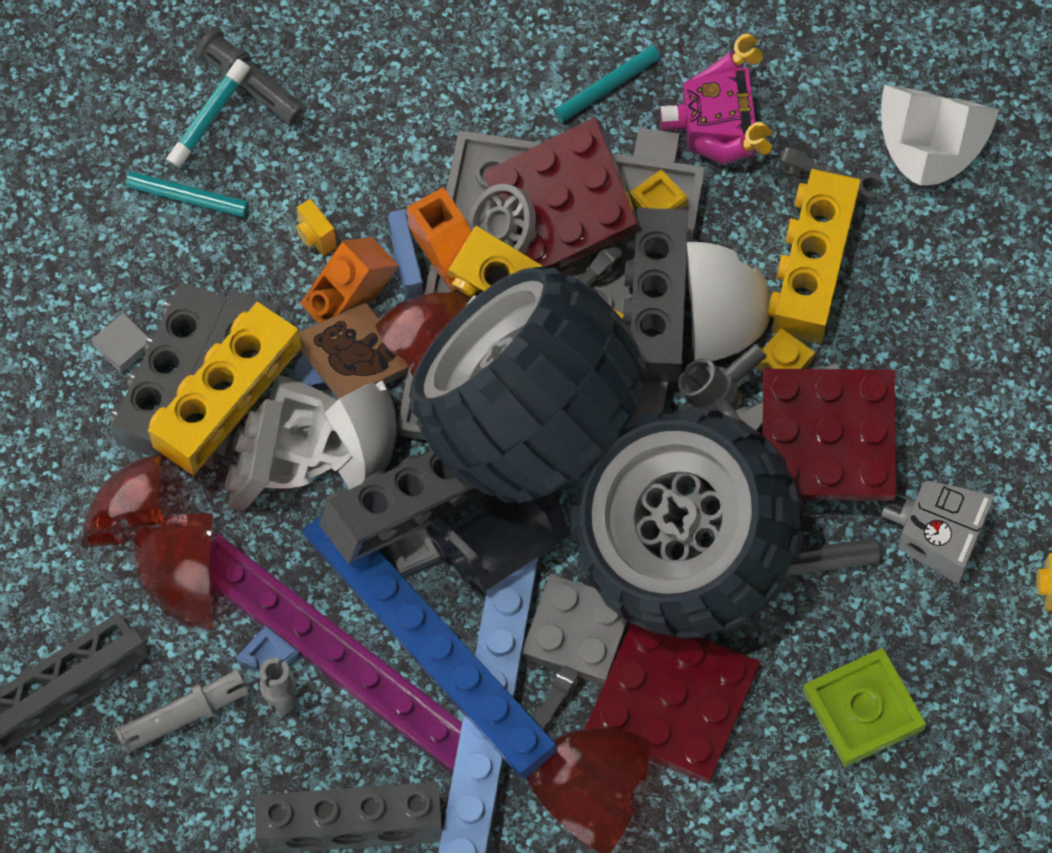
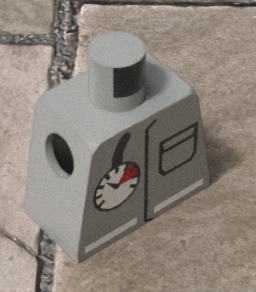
M924 481L915 501L896 494L895 501L886 502L881 516L904 525L898 544L901 551L959 584L989 514L994 496L938 482Z

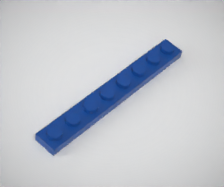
M322 515L302 530L305 539L522 780L558 752L557 746L379 550L348 564L319 525Z

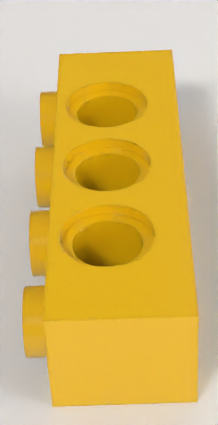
M811 169L808 184L799 183L794 207L801 208L799 220L790 219L785 243L792 244L790 256L781 255L776 277L777 280L783 281L781 293L772 292L767 312L769 317H774L773 334H776L782 328L796 339L822 344L861 179ZM824 216L828 218L830 221L819 222L816 221L813 217ZM815 252L821 257L812 259L805 256L804 253ZM805 288L810 290L812 294L800 295L795 290Z
M475 225L450 266L448 275L454 278L451 284L453 287L473 297L476 293L481 294L491 286L484 278V273L490 267L500 266L510 275L523 269L541 267L542 265ZM615 310L616 313L623 319L624 314Z
M256 302L249 312L243 311L239 314L232 324L231 333L221 344L216 343L209 349L204 358V364L194 376L188 375L179 385L176 393L177 396L168 407H161L151 418L148 433L153 448L194 476L302 348L298 328L259 302ZM247 350L259 352L252 358L240 357ZM226 381L232 383L225 390L213 389L214 385L219 382ZM195 413L205 415L202 420L196 423L185 421L188 416Z

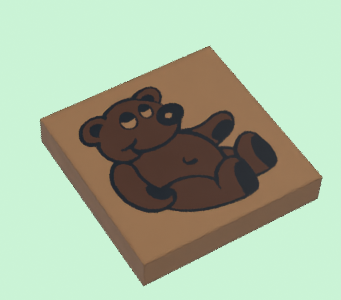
M366 302L299 332L302 347L300 351L338 399L369 383L377 384L383 380L386 385L408 374L411 359Z

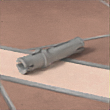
M235 669L232 673L203 687H200L199 684L191 687V693L121 727H116L114 730L122 743L125 753L129 754L131 751L202 716L205 719L214 716L212 711L243 696L246 697L249 693L243 684L244 682L238 670Z

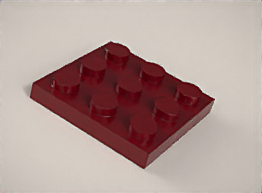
M596 117L483 172L489 188L497 184H508L518 187L530 195L535 209V230L537 233L534 241L530 242L523 254L542 266L558 270L642 229L602 125ZM504 192L498 195L506 202L514 194ZM518 227L516 232L521 235L523 228Z
M763 368L762 435L785 458L786 466L792 478L798 484L801 500L895 501V370Z
M631 623L585 726L584 734L710 785L758 672L760 661L704 638L680 639L676 636L661 633L655 634Z

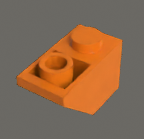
M444 187L407 207L409 232L449 290L457 292L459 290L451 285L454 278L448 275V270L471 234V230L463 214ZM489 269L484 273V277L489 275Z
M373 237L342 241L300 304L319 324L360 304L371 302L380 294L399 265Z

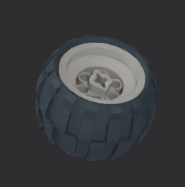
M547 266L520 270L499 280L468 303L446 325L429 346L418 364L411 383L409 408L418 418L416 424L435 455L461 480L490 496L496 495L500 500L507 503L515 501L521 503L544 497L560 489L588 469L604 454L624 430L637 409L643 393L647 370L644 360L640 357L639 346L625 321L596 290L572 275L568 277L560 273L556 268H548Z
M697 406L686 407V410L683 411L663 408L640 415L637 418L638 423L628 429L624 428L604 454L580 474L576 486L581 491L578 504L571 508V534L574 539L578 540L580 548L577 550L579 553L577 555L578 563L589 585L598 591L605 605L623 619L655 634L661 633L676 636L680 639L706 638L712 635V632L723 629L731 631L756 617L755 611L767 600L775 601L788 583L784 578L792 560H799L804 532L800 530V513H803V504L798 484L792 478L786 466L785 458L773 444L743 420L727 416L719 410ZM696 486L691 494H682V490ZM711 500H719V511L714 515H707V504ZM679 508L688 513V515L683 517V529L674 524V522L680 519ZM657 526H658L659 529H660V532H659V535L656 537V531H657ZM708 531H713L715 536L714 542L710 547L703 548L700 543L702 535ZM682 543L684 554L680 559L674 560L671 549L674 545Z

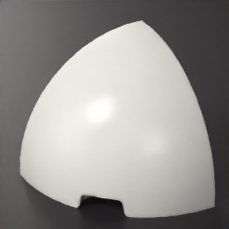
M884 85L882 94L881 119L887 149L899 170L908 179L919 185L938 184L963 171L977 157L988 141L999 113L998 109L959 98L953 99L936 96L926 91Z
M687 242V281L692 306V346L695 360L704 358L714 361L731 356L750 346L765 331L770 320L767 313L770 303L768 285L757 267L752 269L740 261L735 251L711 243Z
M278 375L274 381L269 399L281 402L283 406L269 482L266 487H300L309 484L312 477L322 474L329 469L338 470L352 456L324 414L337 400L309 385Z
M381 380L377 384L369 383L339 398L324 413L353 457L338 471L349 489L362 484L367 477L375 472L382 471L384 473L395 448L397 436L396 412L389 390L384 381Z

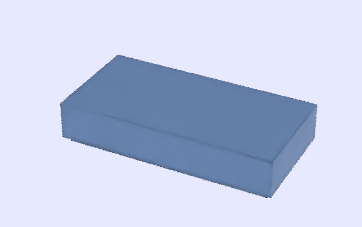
M404 209L389 212V231L396 261L399 265L398 269L406 301L423 298L422 280Z

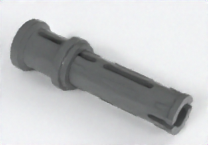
M218 28L212 29L202 38L195 51V56L199 60H207L221 71V78H224L235 61L240 59L251 69L239 85L276 113L290 127L301 120L307 106L251 62L250 53L243 48L238 50L224 38V32Z

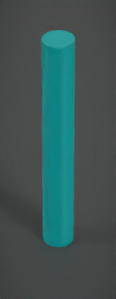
M651 45L555 108L554 114L561 123H564L660 60L661 55L657 48Z
M129 171L126 177L125 185L128 188L243 218L246 217L248 212V201Z

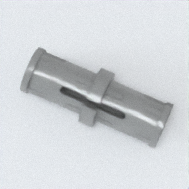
M273 657L265 660L260 667V691L271 711L275 708L276 714L285 715L290 713L296 705V681L289 672L287 663L284 661L281 665V658Z

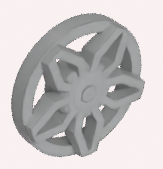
M497 184L486 189L477 198L471 209L468 219L471 232L476 225L523 254L530 242L534 241L537 233L535 230V209L530 195L522 189L508 184ZM511 192L514 195L505 202L498 194ZM485 208V220L479 225L482 212ZM518 227L523 228L521 235L516 232Z

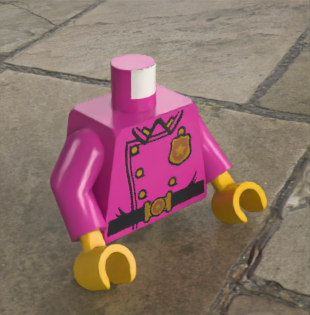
M751 34L741 35L735 42V52H729L720 60L691 78V80L683 83L682 105L660 106L661 130L685 129L688 151L699 153L722 165L732 163L744 157H753L755 150L761 155L770 153L772 145L765 137L771 136L773 132L766 124L762 122L755 123L749 69L743 68L745 61L752 65L762 61V51L758 48H753L749 51L752 46L757 45L759 40Z

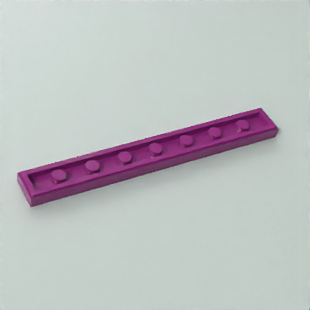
M217 532L187 563L190 571L262 627L266 625L299 651L300 656L453 775L462 728L460 720Z

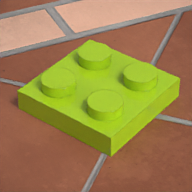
M884 648L878 649L803 685L802 691L844 767L925 729L926 723Z

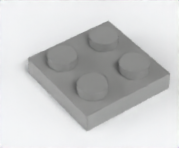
M266 399L256 412L251 411L249 413L245 426L237 428L232 445V451L238 452L236 465L230 467L225 482V491L230 492L229 508L245 511L267 486L283 403Z
M550 574L525 640L521 659L558 671L563 666H568L578 672V677L604 685L614 663L628 621L605 605L602 596L595 588Z

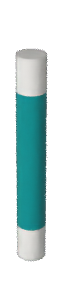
M240 59L235 61L166 158L168 162L180 169L251 69L246 63Z

